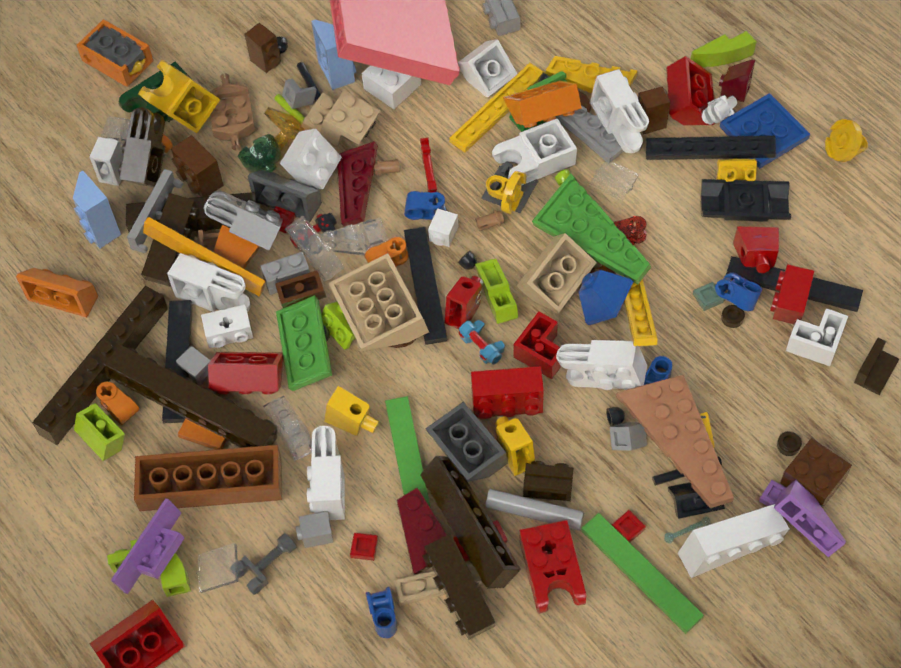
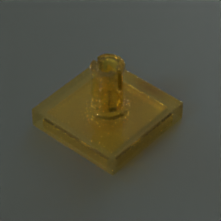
M268 107L264 112L280 129V132L271 142L280 151H282L289 139L294 140L299 131L306 130L301 127L302 124L288 113Z

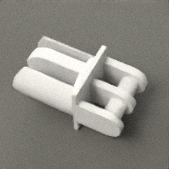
M723 95L708 102V107L702 113L703 121L707 124L719 123L726 117L733 115L734 111L732 108L737 105L736 98L730 96L727 99Z

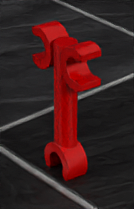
M429 137L421 138L420 150L428 192H437Z

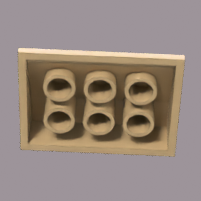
M388 253L329 282L362 351L408 343L429 332L423 317Z

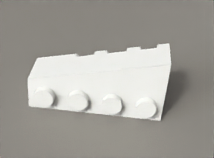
M770 505L693 530L679 550L678 555L688 574L693 578L747 554L754 553L768 545L775 546L781 543L789 527L782 515L774 509V505Z

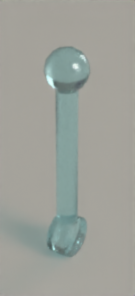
M703 517L700 522L673 534L666 533L664 540L666 543H672L674 538L698 527L708 526L711 521L708 517Z

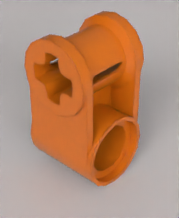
M400 237L391 238L378 246L368 249L364 257L369 263L388 253L395 267L408 260L406 242Z
M103 382L97 387L96 394L100 399L102 407L120 425L126 423L140 410L137 404L114 383Z

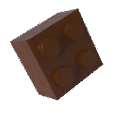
M192 135L171 148L173 154L172 162L177 167L176 174L182 182L186 181L190 190L195 195L198 193L201 197L209 196L224 186L217 160Z
M811 437L784 471L780 484L787 488L792 482L797 480L816 498L823 508L847 478L852 464Z

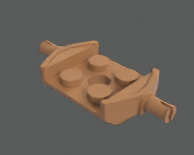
M225 73V78L224 74L220 76L222 85L210 91L220 99L210 114L212 132L215 138L230 140L232 149L236 150L237 145L239 150L241 149V138L251 135L255 130L247 86L231 84L229 74ZM229 114H236L234 118H227Z

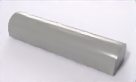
M494 489L488 491L486 508L546 523L567 520L569 528L580 531L583 522L584 511Z

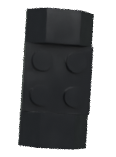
M702 179L700 197L701 216L724 218V220L768 222L769 219L791 220L788 203L789 181L734 180L726 182L725 180Z

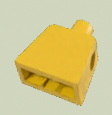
M337 386L326 405L324 422L355 436L360 433L362 428L374 433L380 421L369 416L370 405L340 386Z
M506 416L500 417L495 422L497 426V441L505 450L508 465L513 475L516 476L525 472L526 463L535 461L533 441L518 419L509 420Z

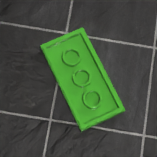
M314 295L276 311L288 388L291 391H295L332 376L319 299Z

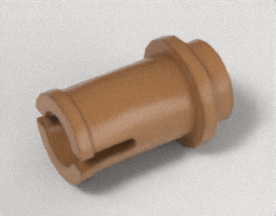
M398 159L381 162L376 160L373 171L374 175L379 177L381 174L400 172Z
M493 210L491 214L475 218L479 231L495 225L499 227L504 223L502 212Z

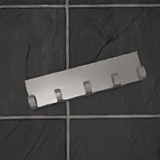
M163 170L127 236L132 250L141 253L147 252L148 247L143 245L147 238V235L143 233L145 220L148 217L160 220L161 210L166 203L169 193L172 192L174 187L181 188L183 185L182 181L174 179L173 172L170 170Z

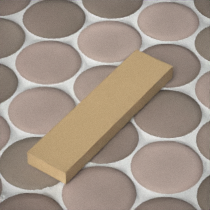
M466 562L477 586L484 585L471 562ZM434 571L394 580L399 605L445 595L444 591H439L434 583L433 577L436 576Z

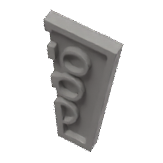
M581 106L582 108L575 110L573 115L556 116V119L608 164L624 152L613 133L608 134L599 117L587 112V108Z

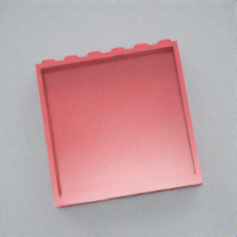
M330 0L339 58L446 85H451L453 80L458 77L460 67L457 62V53L453 43L454 38L451 33V23L449 22L445 0Z

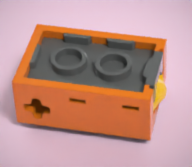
M104 19L76 45L83 62L126 87L154 61L148 44Z

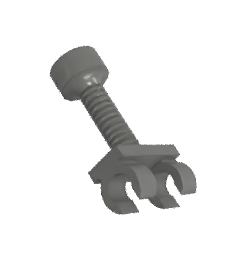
M283 533L277 539L278 545L264 556L259 563L257 562L254 565L244 556L242 560L236 562L231 568L237 578L244 576L249 569L256 576L247 584L248 589L253 595L259 593L264 586L269 584L267 578L261 573L262 570L275 561L282 552L290 554L297 548L296 544L286 533Z

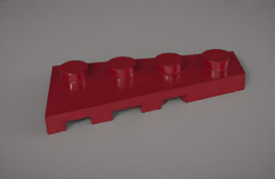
M375 141L339 153L342 157L337 165L341 224L345 228L365 221L378 149Z

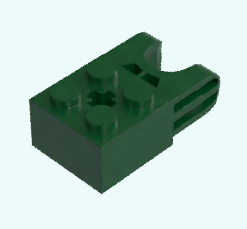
M176 61L173 62L172 64H170V65H172L173 67H175L176 69H178L179 71H181L183 74H185L186 76H188L189 78H191V77L176 63ZM161 70L129 89L119 98V106L125 112L131 113L136 108L143 107L153 113L160 114L164 121L170 122L173 120V118L138 95L143 86L148 89H157L162 85L164 75Z

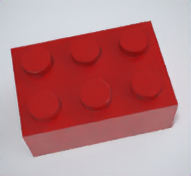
M541 366L471 372L473 413L477 418L513 417L521 414L533 416L543 413L544 388Z

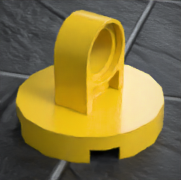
M848 119L836 121L830 128L832 130L830 137H826L825 140L827 155L839 162L850 161L856 155L868 149V142L862 135L860 125Z
M514 171L510 179L499 175H493L487 179V192L490 196L502 200V212L511 215L512 211L515 212L524 193L521 191V185H526V174ZM494 182H499L502 184V187L495 191L490 188V185Z

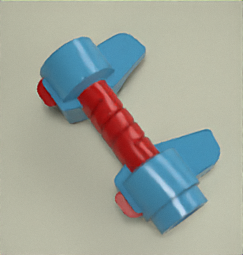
M480 320L474 323L471 321L463 323L459 328L460 338L466 344L474 342L481 349L479 355L484 363L496 364L504 352V343L499 341L488 344L479 335L481 329L485 326V323Z

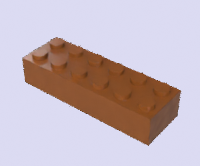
M278 445L135 456L134 501L139 511L158 510L165 498L169 499L177 508L282 500V461Z

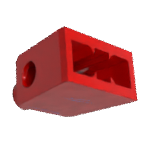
M737 226L733 245L743 266L756 267L759 273H766L775 266L779 252L778 227Z
M462 276L459 278L446 296L445 324L459 329L463 323L472 320L481 301L483 284L481 278L478 276H472L471 278Z

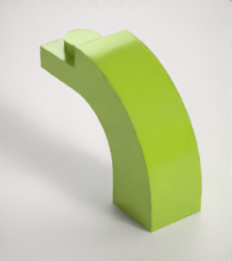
M138 539L130 540L131 549ZM120 549L115 551L114 554L107 555L108 564L113 573H116L131 550ZM175 553L160 575L162 589L167 597L191 592L187 572Z

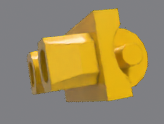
M756 159L717 160V180H725L726 182L734 180L755 181Z

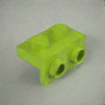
M338 302L326 304L321 313L323 325L328 328L330 335L344 350L349 349L352 340L356 338Z

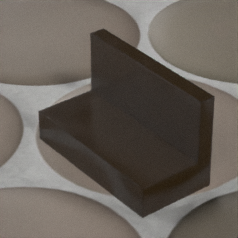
M878 337L862 364L854 383L880 396L899 358L883 351L886 341Z

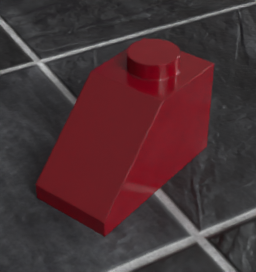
M751 59L729 67L726 75L722 74L718 86L722 87L720 96L725 95L727 98L734 96L737 101L744 102L750 89L756 60Z

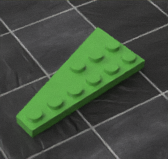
M572 174L567 177L532 220L535 227L553 237L566 233L595 261L623 277L630 278L637 285L651 269L650 263L628 241L624 233L615 226L610 217L587 194L586 190L580 186Z

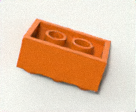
M560 80L503 97L516 124L523 125L525 128L536 126L538 121L544 120V122H549L556 119L558 115H573L575 110L582 108L577 84Z
M31 268L18 273L16 276L28 301L86 318L98 298L96 289L91 282L86 280L79 281L65 274L58 275L48 269Z

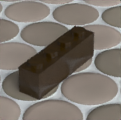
M169 193L159 223L190 239L192 234V228L190 227L192 221L198 217L199 208H197L195 200ZM153 239L141 275L145 280L170 287L171 283L167 273L180 253Z
M449 534L424 546L425 554L422 555L423 561L428 569L432 567L436 575L433 577L434 583L439 591H444L447 597L444 599L445 605L450 613H455L458 619L455 624L461 636L466 635L469 640L495 627L496 622L452 535Z

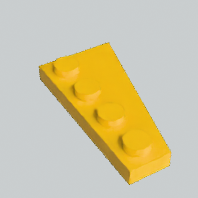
M554 56L545 74L550 77L563 71L566 74L565 79L567 82L576 83L577 88L592 94L596 76L620 70V67L612 66V68L600 67L599 63L583 64L581 60ZM630 69V72L620 70L622 75L627 78L631 87L637 77L638 70Z

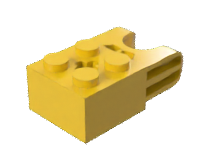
M162 59L157 65V68L164 75L162 85L157 89H148L143 86L138 95L197 134L220 99Z

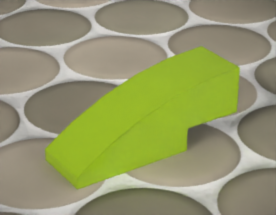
M747 31L732 39H729L724 34L691 52V60L701 67L731 64L754 55L756 40Z
M497 259L475 264L478 276L483 281L482 288L496 323L500 324L517 319V304L510 292L509 283Z

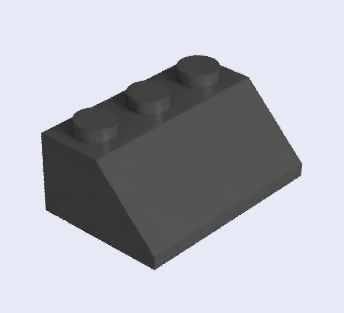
M265 170L249 173L248 175L251 192H255L259 204L273 209L276 206L294 212L297 218L311 222L322 204L320 190L313 186H306L294 179H287L279 176L277 173Z
M464 402L425 428L468 482L488 478L508 464L505 450Z

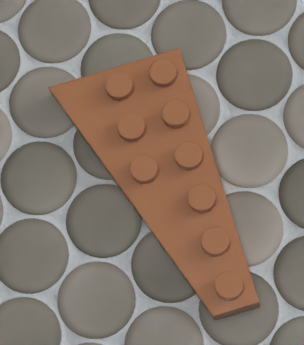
M684 375L616 393V398L621 403H624L632 417L636 418L644 427V431L665 456L673 461L676 469L681 474L683 473L690 481L692 488L709 508L733 502L734 496Z

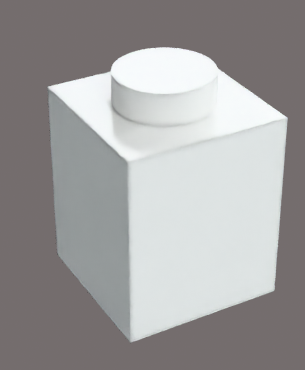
M437 208L428 228L429 241L439 246L450 247L458 229V214Z

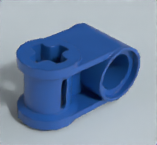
M411 191L406 197L404 215L411 220H433L434 210L437 211L438 208L446 211L444 206L445 197L438 192Z
M733 272L726 274L715 286L718 296L745 311L754 310L762 292V288L758 284L750 282Z
M665 356L656 357L646 372L644 385L669 379L672 372L671 360ZM662 368L666 372H658L656 369Z
M386 587L384 591L372 594L366 592L370 614H372L377 635L382 638L392 637L397 631V622L390 587ZM384 620L391 621L387 626L379 625Z

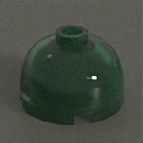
M271 134L257 138L252 141L254 143L253 146L250 148L246 146L239 152L237 157L242 165L252 173L260 170L273 172L277 168L276 164L281 157L279 144Z

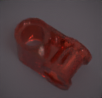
M633 216L620 221H613L615 226L624 233L632 245L640 244L646 240L647 224L643 217Z

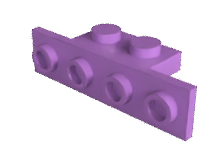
M165 498L111 579L125 594L130 592L141 574L158 579L185 538L181 533L171 530L181 512L169 499Z

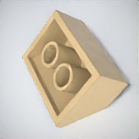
M564 233L553 237L516 286L532 301L559 313L582 283L583 278L592 270L597 262Z

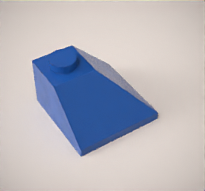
M602 270L588 273L583 278L582 286L579 290L586 324L592 325L617 317L634 281L630 278Z

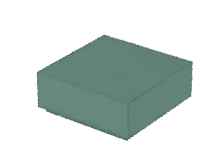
M714 282L693 290V295L703 311L724 302V298H721L716 293Z

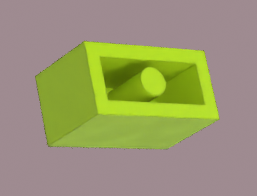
M96 403L76 414L74 431L102 461L122 451L125 433Z

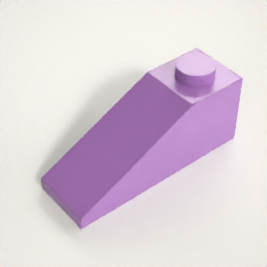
M797 480L779 493L774 509L827 557L846 543L816 498Z

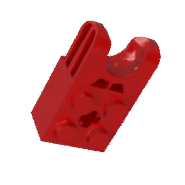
M565 520L519 530L520 547L537 612L541 614L548 611V595L552 590L559 588L570 593L575 605H585L586 590L568 521Z

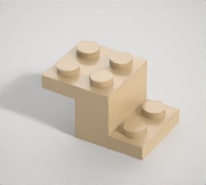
M343 90L337 100L322 92L303 120L301 127L306 130L317 129L329 143L338 147L344 137L360 145L379 116L380 110L346 90Z

